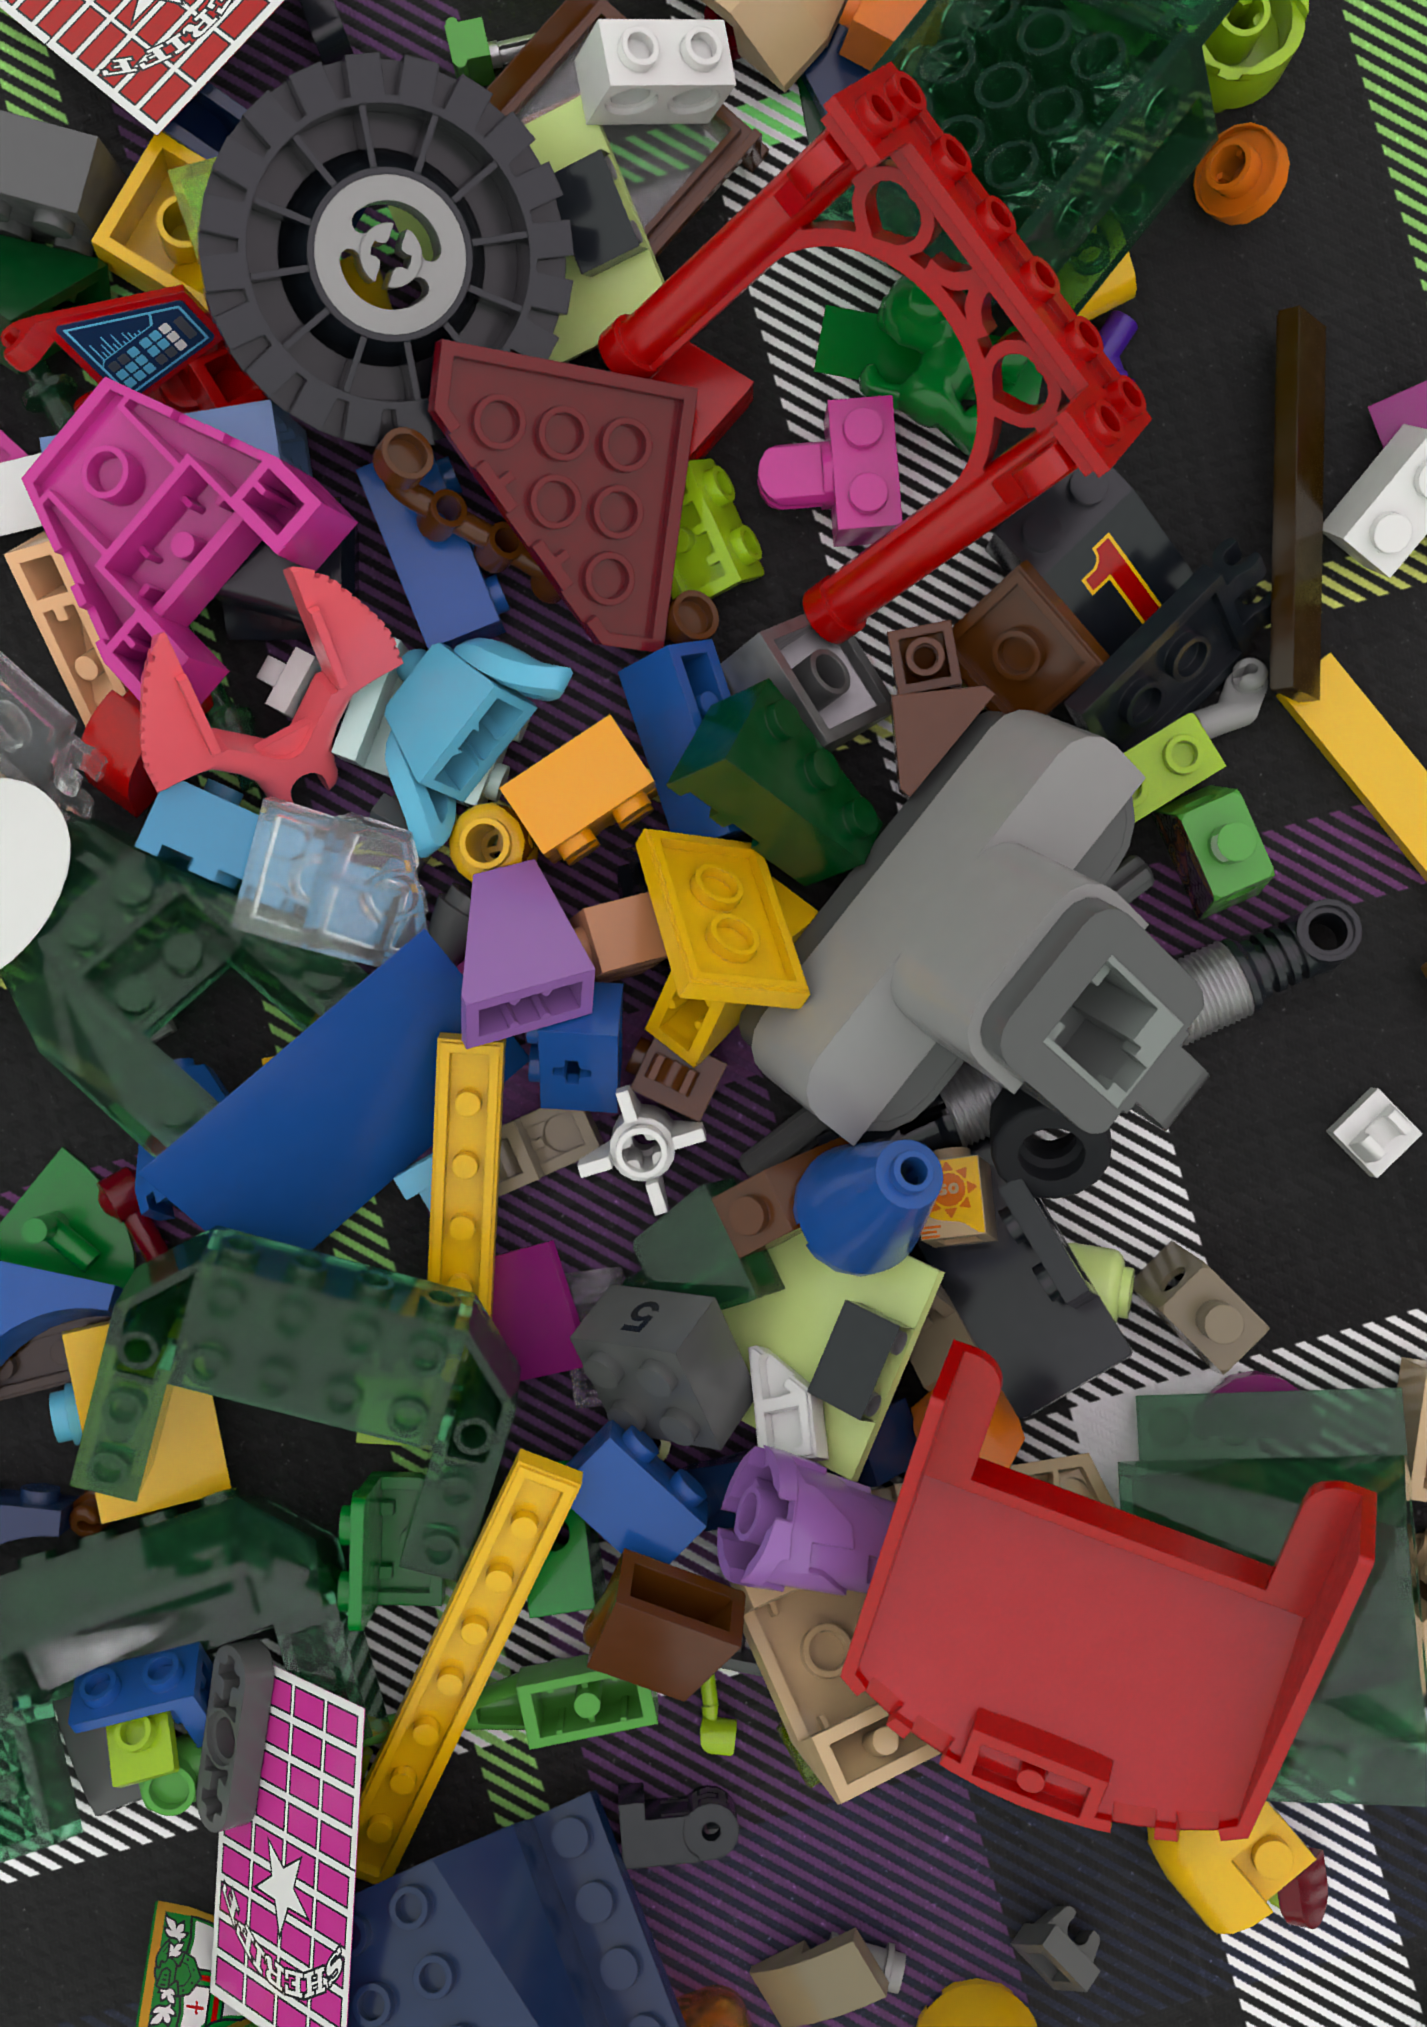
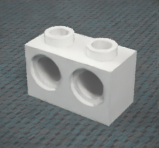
M598 19L574 60L586 125L708 124L736 86L724 20Z

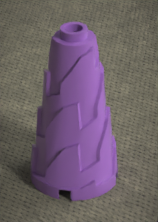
M763 1445L764 1448L753 1447L736 1468L721 1510L736 1513L734 1531L718 1527L717 1531L718 1561L725 1578L735 1584L783 1592L785 1587L841 1596L846 1595L847 1590L867 1594L896 1502L871 1494V1487L828 1473L826 1467L816 1462Z

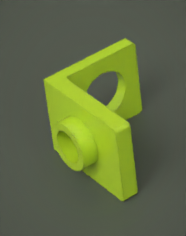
M171 1711L106 1726L113 1787L123 1788L179 1771L174 1720Z

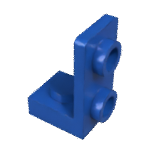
M195 1642L80 1671L76 1674L68 1724L74 1733H81L171 1711L174 1721L177 1724H183L198 1748L202 1747L213 1663L201 1643Z

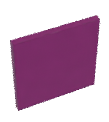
M554 1240L495 1255L489 1372L493 1387L583 1368V1364L570 1340V1336L581 1322Z

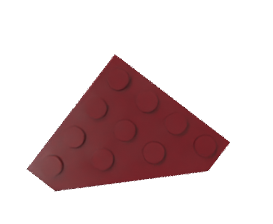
M445 339L436 341L428 413L594 644L656 652L663 648L698 388Z

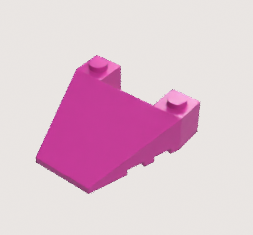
M107 377L102 379L21 478L54 552L63 556L75 584L70 588L79 608L87 610L100 639L95 644L103 662L139 701L141 697L142 672H144L147 652L151 648L153 635L159 632H165L200 705L230 672L188 627L262 540L278 556L304 568L313 569L316 572L358 523L312 476L276 456L242 442Z

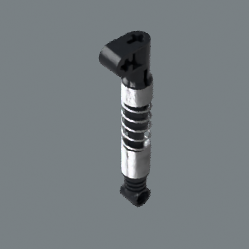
M1326 898L1314 901L1303 909L1302 912L1280 921L1278 927L1272 925L1265 928L1264 933L1257 932L1250 935L1249 941L1247 939L1235 941L1226 938L1209 944L1207 947H1202L1201 950H1196V952H1192L1190 955H1185L1184 958H1179L1177 962L1197 981L1204 997L1203 1010L1187 1029L1190 1035L1181 1047L1188 1045L1189 1042L1194 1043L1195 1040H1200V1037H1206V1034L1211 1035L1212 1032H1217L1218 1029H1223L1224 1026L1229 1027V1024H1235V1021H1241V1018H1247V1016H1252L1253 1013L1262 1010L1265 999L1273 995V990L1281 992L1287 989L1288 984L1294 986L1301 983L1302 978L1309 979L1318 974L1331 972L1355 952L1361 942L1362 925L1356 912L1351 906L1340 900ZM1322 924L1330 928L1336 936V949L1323 950L1315 946L1309 937V925ZM964 1062L936 1099L913 1121L890 1131H866L857 1143L907 1139L918 1141L932 1151L951 1147H967L968 1144L973 1145V1142L978 1143L979 1139L984 1140L985 1136L990 1137L991 1105L1000 1093L1002 1086L967 1062ZM939 1112H942L944 1115L903 1136L899 1131ZM830 1130L817 1136L816 1139L819 1146L841 1136L834 1130Z

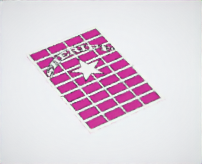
M273 1665L274 1683L256 1811L249 1824L219 1832L210 1993L258 2027H347L365 1708Z

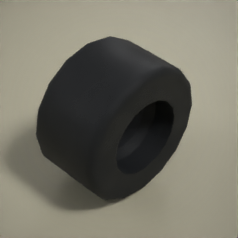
M1003 1087L991 1105L989 1121L991 1158L997 1173L1006 1183L1023 1179L1035 1198L1058 1199L1078 1194L1096 1183L1109 1166L1112 1149L1110 1127L1104 1133L1090 1134L1085 1132L1020 1088L1013 1094ZM1048 1128L1063 1129L1070 1132L1066 1136L1055 1140H1038L1030 1137L1033 1133Z

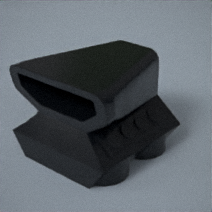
M334 497L341 504V497ZM350 513V515L356 520L355 513ZM356 525L315 573L329 576V579L336 580L342 585L341 588L347 589L352 593V596L359 599V533ZM263 540L214 596L222 603L228 640H254L264 643L275 640H310L283 573V570L287 567L302 566L278 556Z

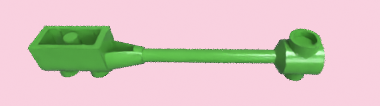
M589 1654L569 1658H556L549 1662L520 1667L519 1672L484 1686L464 1729L525 1730L529 1750L658 1724V1692L587 1668ZM396 1713L365 1719L363 1747L381 1744L384 1741ZM189 1733L176 1737L179 1771L139 1783L142 1800L148 1810L164 1816H175L183 1813L193 1802H196V1788L202 1747L198 1748Z

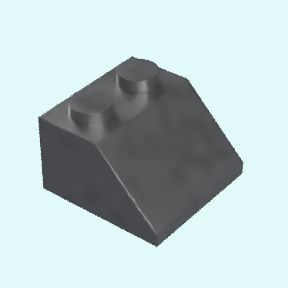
M805 613L757 633L720 664L731 696L770 678L784 698L796 707L800 718L824 749L830 752L891 715V694L856 638L852 636L842 644L830 643L812 628Z

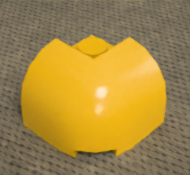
M1266 1799L1248 1839L1221 1841L1218 1830H1180L1178 1842L1154 1840L1155 1828L1147 1827V1842L1165 1876L1207 1927L1216 1934L1240 1932L1253 1927L1272 1914L1273 1911L1267 1901L1317 1860L1268 1799Z

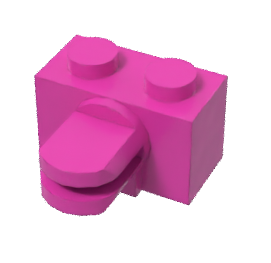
M893 396L827 400L824 417L825 441L774 445L764 452L759 462L757 480L760 496L769 507L777 510L821 507V510L831 509L834 547L873 544L903 521Z

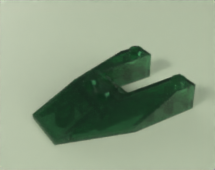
M53 800L64 815L71 840L68 874L60 897L50 917L29 945L14 960L0 969V976L39 1052L150 1155L156 1158L217 1106L219 1102L155 1045L150 1038L230 967L234 968L302 1031L307 1029L369 975L325 935L292 915L274 909L245 895L248 889L240 884H237L236 888L232 889L188 871L189 869L186 867L189 861L182 857L165 858L136 848L134 846L138 837Z

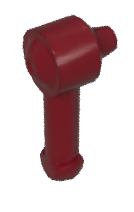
M125 1166L98 1181V1202L107 1215L116 1218L120 1224L124 1222L163 1291L174 1292L179 1290L187 1278L165 1240L161 1237L152 1218L143 1216L140 1213L135 1194L136 1170Z

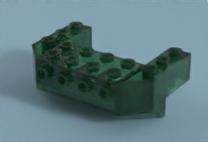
M216 1225L210 1230L136 1267L116 1301L70 1486L137 1502L155 1461L173 1387L178 1386L429 1450L407 1524L399 1567L458 1582L475 1546L517 1408L521 1367L475 1293Z
M231 1488L201 1498L202 1508L179 1515L177 1508L143 1517L139 1519L140 1529L119 1536L117 1529H110L78 1540L80 1547L78 1550L58 1556L57 1550L53 1549L22 1558L17 1561L18 1570L1 1575L0 1863L55 1845L83 1833L52 1704L72 1696L75 1676L80 1671L195 1642H200L204 1650L207 1651L275 1628L287 1672L365 1708L363 1740L390 1729L391 1726L364 1630L349 1631L348 1612L338 1611L337 1593L341 1571H347L339 1538L262 1496H240L238 1488Z

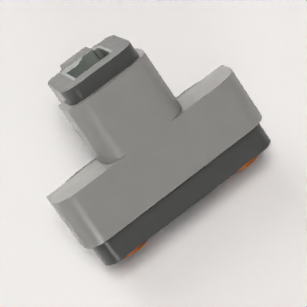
M1019 709L1008 714L1000 711H986L978 714L876 839L865 864L853 868L794 943L811 994L800 1009L747 1004L741 1012L739 1021L741 1037L752 1048L755 1064L767 1078L853 1146L866 1131H890L913 1121L936 1099L964 1062H967L1013 1094L1020 1088L1081 1130L1090 1134L1106 1132L1120 1113L1127 1114L1130 1110L1162 1130L1167 1131L1210 1077L1209 1073L1181 1047L1190 1035L1187 1029L1203 1010V991L1197 981L1145 931L1149 924L1117 892L1105 886L1130 847L1135 824L1132 795L1146 777L1116 745L1104 737L1042 713Z

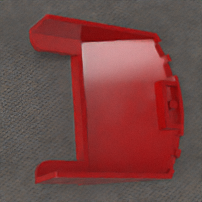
M953 1339L931 1395L840 1677L856 1696L865 1691L889 1714L886 1725L900 1737L905 1739L912 1732L919 1739L942 1753L939 1762L941 1766L981 1789L1023 1808L1057 1820L1108 1833L1111 1832L1112 1822L1155 1828L1154 1840L1178 1842L1180 1830H1218L1221 1841L1248 1839L1373 1569L1376 1545L1377 1492L1345 1481H1321L1313 1484L1300 1504L1274 1567L980 1458L979 1454L1003 1386V1375L1000 1366L990 1354L980 1348Z

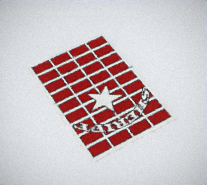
M0 0V8L158 136L285 0Z

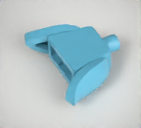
M480 637L466 640L457 645L455 649L439 642L433 644L428 651L413 649L401 657L403 664L397 667L396 671L403 684L387 703L384 714L391 728L386 742L385 762L393 789L408 826L415 853L420 858L429 857L448 840L455 823L456 800L461 802L466 800L538 708L527 697L542 701L559 699L573 675L571 668L543 663L507 643Z

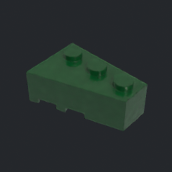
M770 678L710 706L666 784L669 789L679 796L691 792L711 807L709 818L720 826L726 827L730 824H735L754 838L751 845L753 850L804 887L865 864L883 824L876 815L872 804L861 796L839 768L833 754L824 749L800 718L796 707L784 698Z

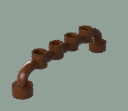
M398 427L385 435L373 453L374 469L379 478L384 482L389 493L398 502L417 513V526L424 537L434 542H442L454 533L475 545V559L484 570L490 573H500L512 565L531 576V589L539 600L548 604H554L562 600L507 522H498L492 525L467 510L464 499L458 493L449 489H442L434 493L419 484L431 470L434 461L432 447L421 433L411 428ZM696 590L684 591L674 598L669 604L665 642L679 644L707 640L716 632L719 624V614L713 601L704 593Z

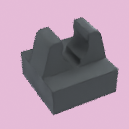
M1054 1906L1034 1924L1024 1923L1010 1943L1016 1951L1054 1990L1088 1992L1100 1973V1970L1093 1963L1100 1944V1936L1094 1930H1081L1076 1935L1074 1941L1069 1938L1068 1925L1076 1914V1911L1071 1906Z

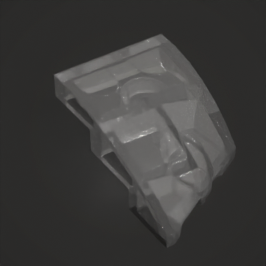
M273 796L263 798L231 927L306 950L379 967L422 929L425 928L428 932L425 916L428 912L425 890L418 879L417 867L419 859L413 832L354 812L335 817Z

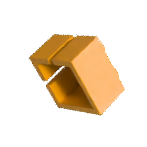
M611 715L603 718L499 788L543 855L553 864L563 859L569 866L585 858L601 845L596 836L608 826L617 823L621 830H625L649 815L654 810L650 800L658 795L654 779Z

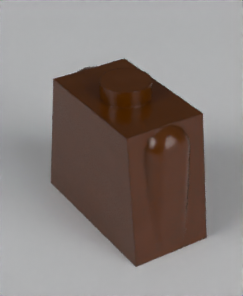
M624 1548L605 1592L587 1617L583 1628L584 1642L590 1647L587 1668L685 1702L742 1647L746 1595L744 1591Z

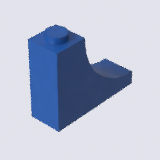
M0 1261V1367L13 1353L32 1338L62 1323L96 1316L120 1318L130 1316L136 1293L112 1284Z

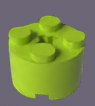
M1183 0L1182 9L1166 25L1161 38L1163 58L1170 77L1185 95L1194 100L1201 110L1208 113H1219L1225 109L1239 108L1254 103L1275 86L1298 49L1305 31L1306 17L1309 13V0Z

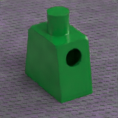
M570 1460L556 1462L566 1465ZM571 1508L564 1521L569 1527L568 1543L554 1541L527 1597L529 1618L593 1609L606 1590L598 1532Z

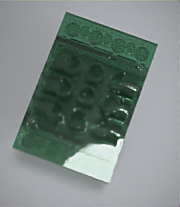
M927 0L868 74L892 61L898 71L907 73L918 83L926 97V109L944 134L952 135L964 146L971 159V171L989 195L998 197L1009 208L1016 222L1017 234L1033 256L1043 258L1052 267L1060 282V293L1076 315H1078L1218 141L1219 136L1202 46L1239 0ZM882 181L876 193L882 228L905 237L916 236L921 226L920 211L916 203L909 198L907 191L901 185L892 181ZM855 185L851 186L813 222L827 220L854 222L852 197ZM943 228L933 244L923 251L931 258L942 251L951 260L962 264H969ZM865 254V255H867V256L873 258L874 260H876V261H878V262H880V263L886 265L887 267H889V268H891V269H893V270L899 272L900 274H902L900 271L896 270L895 268H893L892 266L888 265L887 263H885V262H883V261H881V260H879V259H877V258H875V257H872V256H870V255H868V254ZM962 290L967 296L969 290ZM993 296L991 299V308L997 302Z
M1403 1388L1135 1396L1139 1461L1118 1462L1120 1510L1274 1567L1300 1504L1313 1484L1321 1481L1337 1480L1349 1482L1377 1492L1376 1545L1373 1569L1266 1801L1427 1806V1658Z

